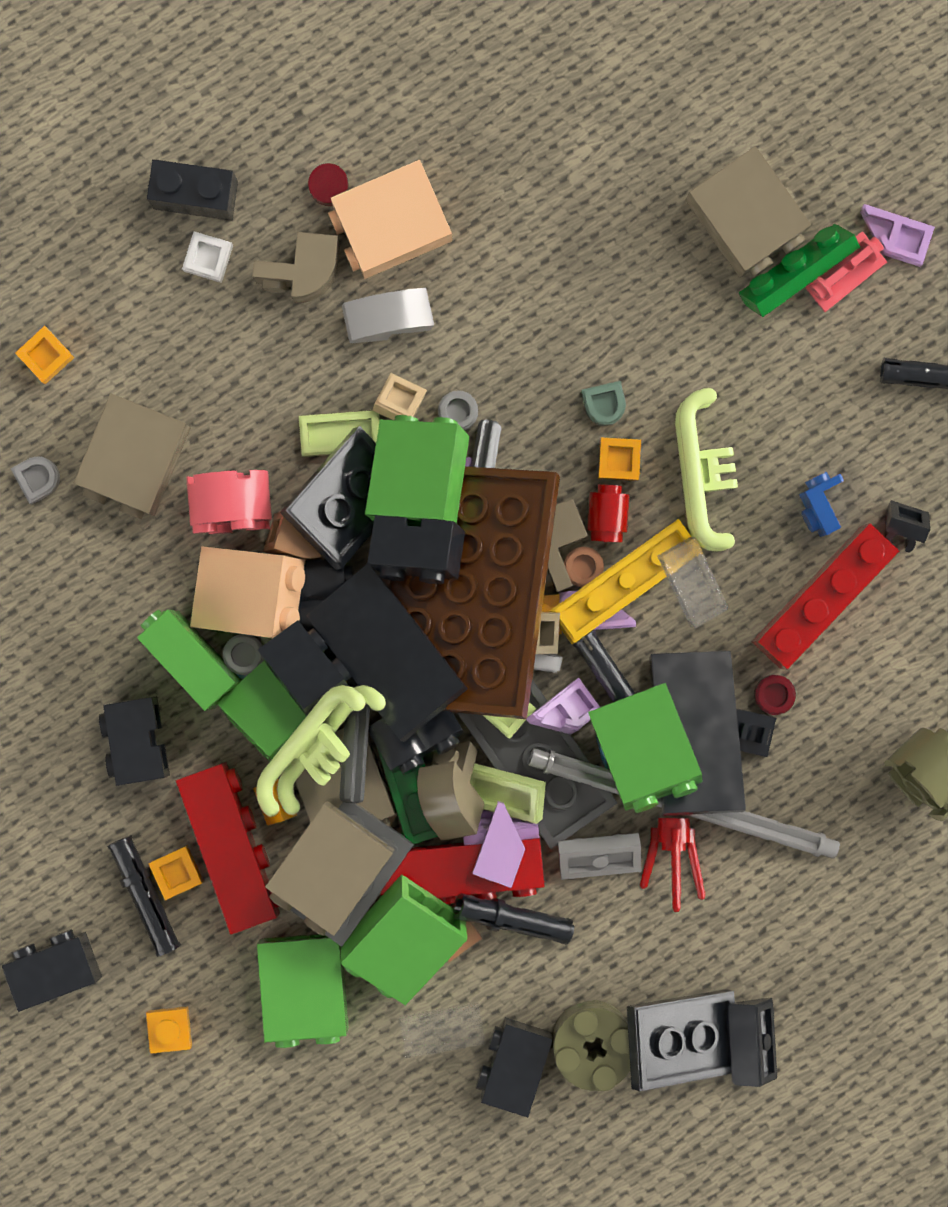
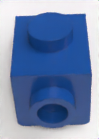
M825 472L805 482L809 490L799 494L806 508L801 511L802 517L808 529L812 533L817 531L820 537L841 528L823 492L843 482L844 479L841 474L830 479L828 473Z

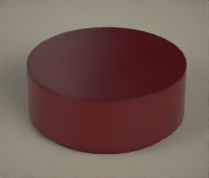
M325 163L317 166L311 172L308 179V187L311 196L317 203L324 206H333L331 197L348 191L349 182L346 173L341 167Z
M768 675L757 683L754 690V699L757 706L763 712L771 715H781L789 711L794 705L796 691L792 682L786 677Z

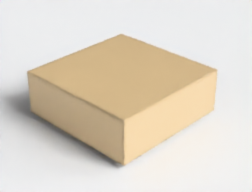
M390 373L374 404L373 411L392 420L397 415L415 417L427 390Z

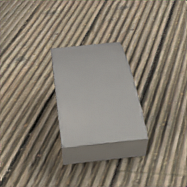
M426 288L372 295L345 302L342 305L350 343L388 340L392 334L430 331L434 326Z

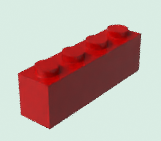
M871 523L860 526L751 642L779 669L788 670L898 554L899 550Z
M227 762L175 780L230 935L276 919L280 914L278 908L280 906L269 898L272 892L265 887L269 882L265 868L270 867V862L263 844L257 846L255 844L251 830L256 829V823L250 807H242L237 792L242 791L243 787L236 768L229 769Z
M540 837L522 840L525 851L511 888L472 874L482 844L464 845V842L412 847L382 889L381 896L401 874L446 904L455 903L456 896L460 893L487 900L496 898V892L512 891L513 897L536 895V888L545 887Z

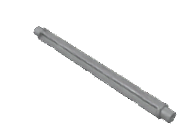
M536 748L532 749L528 765L542 769L544 774L550 773L619 794L609 769L555 753L553 750L546 752ZM661 798L657 799L659 803L657 806L662 808ZM746 811L739 813L687 815L812 853L816 857L823 855L834 859L840 847L839 841L826 838V835L823 833H815L792 825H786Z

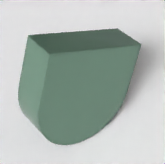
M621 381L581 390L586 414L595 424L610 426L619 421L623 416L626 402Z

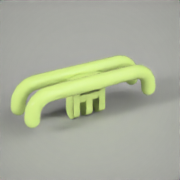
M712 388L694 391L680 404L676 412L675 427L690 535L698 546L708 551H724L734 546L735 539L730 533H716L710 528L705 492L738 488L737 479L721 481L720 474L736 472L735 463L719 465L718 458L734 456L733 447L699 451L695 419L697 410L708 408L716 401L717 394Z
M340 685L331 688L322 696L264 768L257 781V801L267 816L272 817L279 812V805L273 796V785L278 778V799L285 812L290 815H295L300 810V804L294 795L293 788L295 781L305 769L315 782L323 786L327 784L331 778L329 773L335 774L340 768L339 762H345L350 756L349 751L335 732L353 710L360 711L364 709L365 703L375 711L382 710L385 707V699L382 694L376 689L365 685L357 687Z

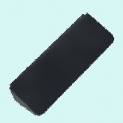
M761 998L730 1004L728 1006L732 1082L738 1086L761 1087L777 1079L772 998Z

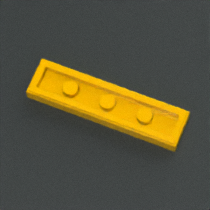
M677 519L549 612L560 613L559 627L570 643L574 644L702 552V550L681 521Z

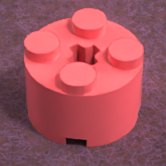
M249 470L250 475L237 473V471H221L186 477L190 526H192L193 534L233 533L232 530L246 529V531L270 529L272 514L268 471Z

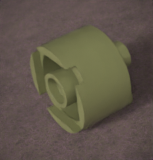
M920 728L884 764L885 766H893V769L888 773L890 778L913 804L919 807L922 803H925L933 809L928 814L930 817L938 821H944L948 817V732L942 728H939L936 732L927 728Z
M597 1000L576 1004L566 1009L560 1015L552 1032V1048L556 1065L561 1074L571 1084L584 1090L609 1091L614 1088L630 1072L628 1022L614 1006ZM596 1037L599 1038L602 1048L600 1050L594 1048L591 1053L588 1052L585 1042L593 1043Z

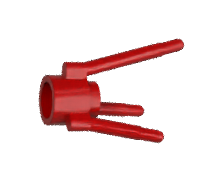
M658 818V828L651 827L650 845L640 887L645 889L648 886L659 842H662L661 850L671 851L672 909L674 912H679L681 909L680 851H686V845L697 896L700 900L705 899L704 883L695 844V828H690V818Z

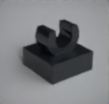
M890 500L885 513L886 530L884 537L891 543L897 535L906 537L905 552L910 553L915 548L916 541L925 543L931 530L929 512Z
M736 709L740 751L768 757L776 718Z

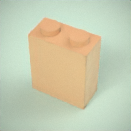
M420 160L331 197L334 208L333 211L328 212L331 223L337 235L345 233L350 247L344 249L345 255L352 271L360 269L364 279L452 242V232Z
M201 546L190 627L274 638L297 620L300 621L298 609L301 589L305 583V560L283 555Z

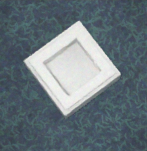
M194 231L182 270L222 283L233 248L232 242Z

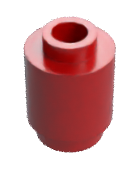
M598 484V492H589L587 530L591 531L590 541L623 542V533H627L630 494H622V486Z

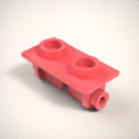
M863 231L856 236L860 248L805 287L824 312L828 311L887 263L880 253L884 249L883 245L876 237L869 240Z

